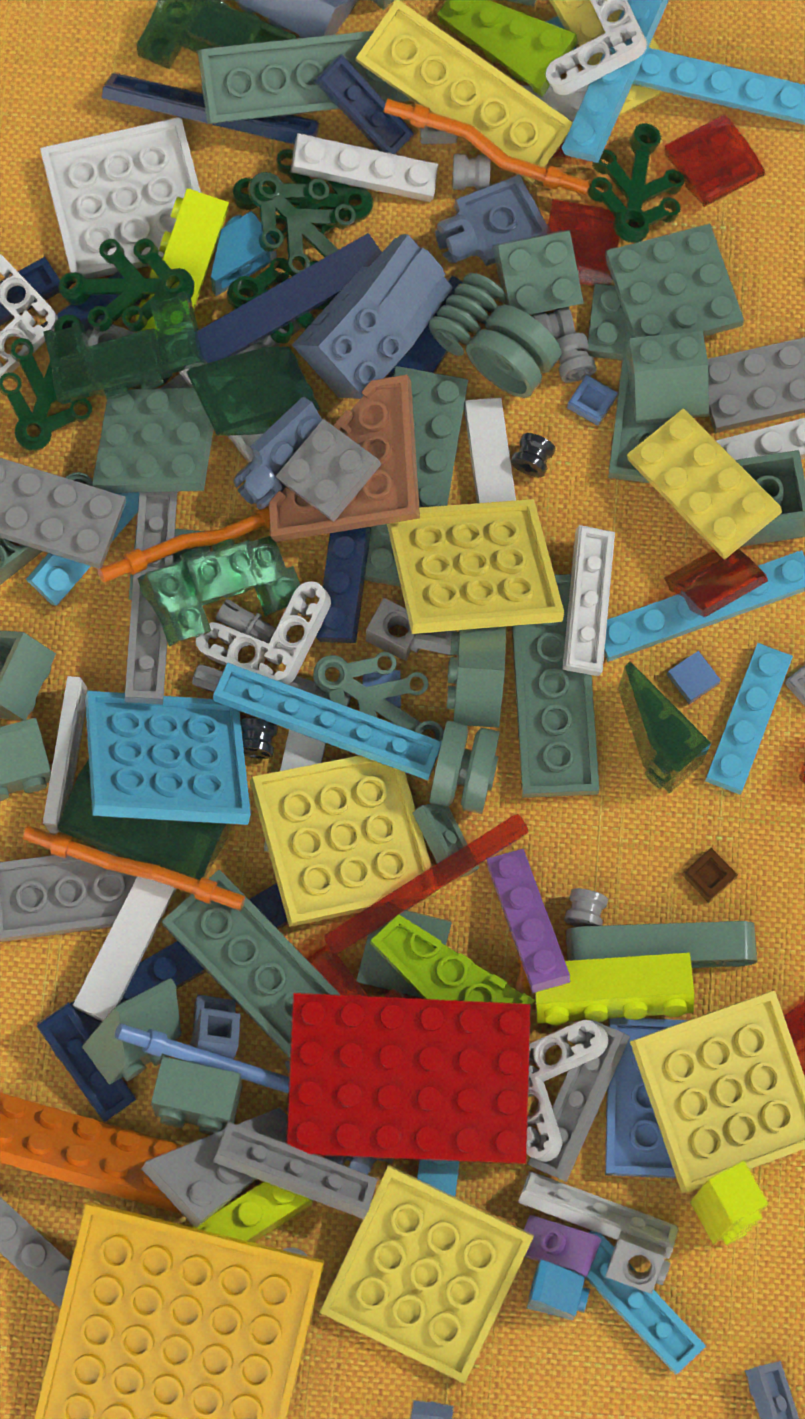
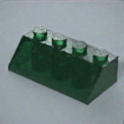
M89 759L77 777L57 826L58 831L119 857L155 864L201 880L202 877L206 878L227 841L231 824L93 816Z

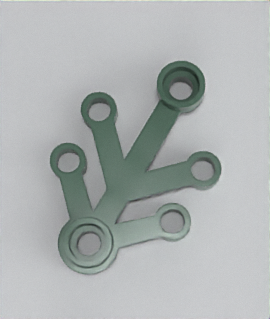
M381 652L375 658L347 663L339 656L329 655L320 659L315 665L313 671L314 682L320 690L329 693L330 701L346 706L344 692L358 700L360 712L376 718L377 712L392 723L420 734L423 730L430 729L434 732L435 739L442 742L444 730L437 722L425 721L421 723L385 699L408 693L414 696L423 694L428 688V679L424 674L414 672L405 679L368 687L353 679L354 677L377 672L380 675L390 674L396 667V659L393 654ZM386 656L391 660L392 665L389 670H381L378 667L377 662L380 657ZM330 667L336 668L339 672V678L335 682H330L325 677V671ZM413 677L422 679L423 688L420 691L411 689L409 683Z

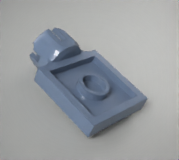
M520 175L456 199L454 208L457 214L438 222L437 230L435 231L439 248L445 249L448 247L449 249L448 252L443 253L448 262L456 263L471 256H478L483 260L485 266L496 263L492 245L551 233Z
M302 397L250 446L254 454L253 460L242 468L233 479L236 488L246 480L238 489V492L250 504L256 503L259 510L268 507L269 502L277 492H283L286 488L276 478V475L322 421L313 403L305 397Z

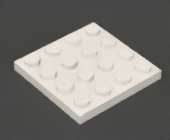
M181 117L40 148L70 272L81 273L86 279L107 276L119 271L113 264L107 263L99 253L102 242L111 238L116 239L124 248V255L136 269L150 266L149 264L141 263L133 252L135 243L140 239L148 238L152 240L159 251L165 230L172 232L176 221L175 218L170 216L177 196L184 198L187 188L201 192ZM151 247L145 248L141 255L147 254ZM116 248L110 249L107 255H112ZM159 252V256H160L162 259H163L164 253Z

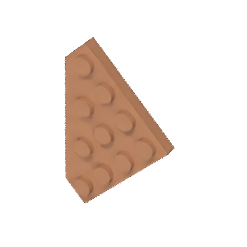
M408 375L370 381L361 392L363 396L351 411L346 410L333 425L378 458L381 466L334 522L288 487L283 492L278 491L269 502L271 538L275 542L420 519L412 387Z

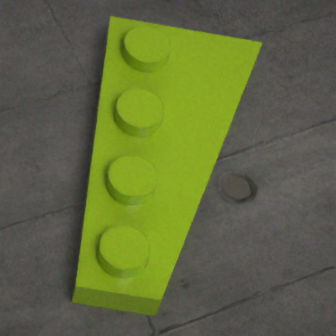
M446 0L437 14L441 24L471 46L476 45L484 51L487 58L494 63L499 62L509 70L513 77L520 82L522 80L525 81L541 97L544 96L550 87L546 79L547 67L555 59L574 50L578 43L577 36L573 32L490 0Z
M399 914L370 940V944L423 999L531 1004L530 1007L536 1001L527 994H522L497 975H492L482 969L462 953H457L441 943V940Z

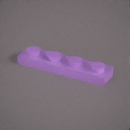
M524 849L487 858V867L532 993L570 983L568 968Z

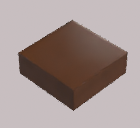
M711 847L685 870L682 876L709 903L734 881L738 874Z

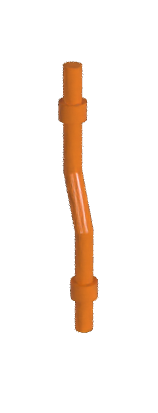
M391 99L386 101L384 113L411 121L410 125L422 129L428 126L463 137L501 169L544 182L543 186L557 190L560 187L582 195L587 193L590 181L562 173L563 169L549 165V168L508 156L473 125L432 113L429 107L419 104L413 107Z
M269 506L262 510L257 509L255 515L222 529L181 534L143 551L139 548L123 555V559L98 569L99 577L105 583L127 573L134 575L146 570L148 564L181 550L224 544L260 528L267 530L270 528Z
M28 825L23 834V840L48 848L53 855L65 859L67 856H71L110 871L154 880L194 894L196 900L207 904L214 901L241 911L246 896L218 887V882L204 877L198 880L155 864L114 856L74 842L72 836L57 832L55 835Z

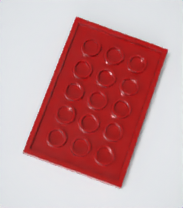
M293 993L286 1144L316 1156L526 1164L531 1004Z

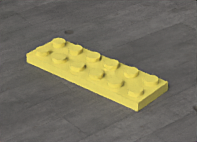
M400 0L394 2L355 58L356 62L416 104L429 107L432 113L473 125L508 156L542 167H546L567 137L573 123ZM520 175L532 185L536 181L535 179Z

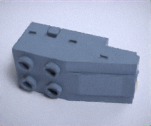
M401 234L386 247L369 267H362L292 346L337 397L361 399L363 396L361 392L370 381L384 379L414 345L453 287L444 277V269L432 254L424 248H419L408 234Z

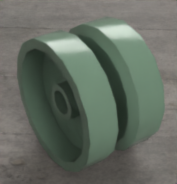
M497 306L486 320V329L478 331L467 344L466 353L475 368L498 388L513 396L521 398L530 397L541 383V373L550 372L560 359L562 351L553 335L532 316L513 306Z
M447 720L435 770L430 803L449 807L454 802L457 785H463L464 790L461 800L463 810L482 814L487 791L492 790L499 756H495L500 731L480 728L476 732L472 750L465 749L469 732L467 725Z

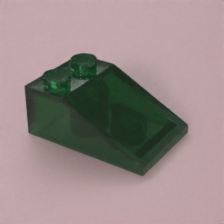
M262 347L196 366L186 372L217 436L264 434L302 397L310 400L317 411L320 410L313 390L307 383L298 365V360L290 347Z
M630 661L624 667L618 691L643 767L647 770L645 775L654 786L659 789L664 787L671 793L703 764L711 742Z

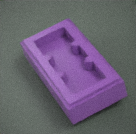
M530 1215L524 1231L533 1234L534 1237L524 1257L539 1262L540 1260L548 1261L587 1277L602 1239L594 1234Z

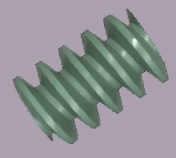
M477 273L467 274L463 279V284L455 288V295L448 297L446 306H442L438 310V317H434L429 321L428 326L433 337L453 355L461 356L464 354V350L459 342L464 345L470 342L472 338L467 332L476 334L481 330L476 320L486 324L489 316L484 310L493 313L498 306L493 299L499 302L506 301L505 292L500 286Z

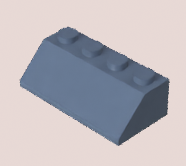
M235 0L241 9L250 13H259L269 18L268 22L279 29H289L298 34L299 39L336 35L358 2V0Z

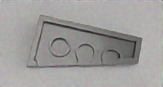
M280 1107L237 1124L240 1127L286 1144L287 1114ZM223 1131L146 1161L141 1168L195 1228L257 1179L213 1162Z

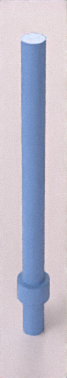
M121 1023L116 1028L115 1039L140 1046L145 1053L158 1057L165 1054L187 1062L241 1073V1079L288 1093L289 1077L168 1039L166 1033L149 1029L146 1032Z

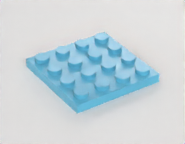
M87 691L85 707L93 816L248 825L251 811L239 710L214 702L213 699L164 696L163 705L125 702V693Z

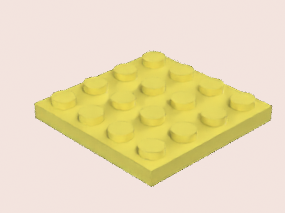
M534 499L420 507V519L387 524L412 634L563 622L564 609Z
M359 755L253 776L251 778L252 792L289 927L372 910L382 906H391L433 897L439 892L422 831L412 813L415 811V806L405 772Z
M775 990L630 1041L681 1193H688L701 1188L711 1177L744 1160L748 1168L752 1169L805 1149V1076Z
M389 1165L372 1199L369 1211L356 1233L319 1313L465 1384L534 1235Z

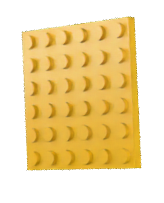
M87 1202L34 1419H287L325 1260Z

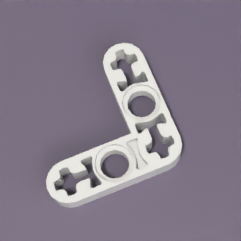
M590 0L606 33L550 63L546 70V79L555 93L560 95L570 94L636 60L645 52L647 46L646 38L627 0ZM616 10L625 11L624 16L619 21H608V17L612 12ZM631 38L633 43L626 46L625 41ZM612 46L616 51V53H614L613 55L609 49ZM596 53L605 54L604 59L599 64H587L592 55ZM578 64H580L583 68V70L580 72L576 66ZM567 72L568 77L561 80L560 75Z
M0 254V273L5 278L0 284V303L15 317L0 332V356L8 362L4 366L0 362L1 378L3 374L13 372L20 366L19 362L15 361L10 354L4 351L5 341L12 336L26 338L32 343L34 353L53 335L58 317L51 306ZM17 285L24 287L26 295L23 301L17 304L7 301L6 295L11 287ZM31 305L41 316L48 313L45 318L48 324L45 327L38 324L33 328L36 322L27 312ZM23 345V348L17 354L19 356H26L29 353V349Z
M304 582L298 586L269 644L222 624L212 622L202 626L197 632L196 645L210 660L225 666L228 662L288 685L297 676L331 605L330 596L317 582ZM316 595L319 598V602L317 604L311 603L308 606L305 603V599L307 597L313 598ZM301 613L303 616L306 614L311 620L307 622L297 614ZM296 625L304 627V636L300 641L295 643L287 642L286 635L291 627ZM210 637L214 639L219 637L224 643L229 645L228 651L217 644L210 646L208 640ZM245 646H254L256 652L254 658L248 663H239V651ZM265 658L276 665L283 663L286 669L284 672L277 671L275 673L268 665L264 664Z
M583 1020L529 1044L528 1097L536 1096L539 1101V1107L535 1114L527 1118V1154L536 1160L543 1162L551 1161L557 1157L562 1147L560 1131L544 1081L599 1057L607 1048L608 1036L606 1031L592 1021ZM586 1032L595 1035V1037L590 1039V1047L579 1044L586 1040ZM567 1040L575 1044V1046L571 1047ZM553 1045H559L562 1049L561 1059L554 1065H548L545 1060L547 1050ZM536 1063L540 1070L530 1065ZM537 1125L539 1132L549 1138V1140L544 1142V1150L535 1147L540 1142L538 1130L530 1126Z

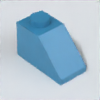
M252 211L244 216L237 215L231 218L224 228L221 229L211 273L212 292L215 296L228 290L229 285L237 278L250 276L277 258L276 250L267 252L260 247L261 223ZM267 234V242L272 245H275L276 243L274 242V240L271 238L269 234Z
M540 1260L535 1270L526 1308L574 1320L577 1311L584 1313L590 1289L583 1287L584 1276L551 1262Z

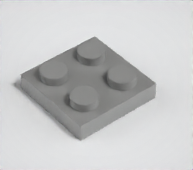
M323 419L276 475V478L334 522L381 466V462Z

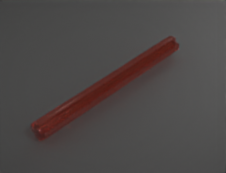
M514 814L325 934L324 939L328 947L334 954L344 951L394 919L398 914L400 915L525 836L529 832L526 823L519 814Z

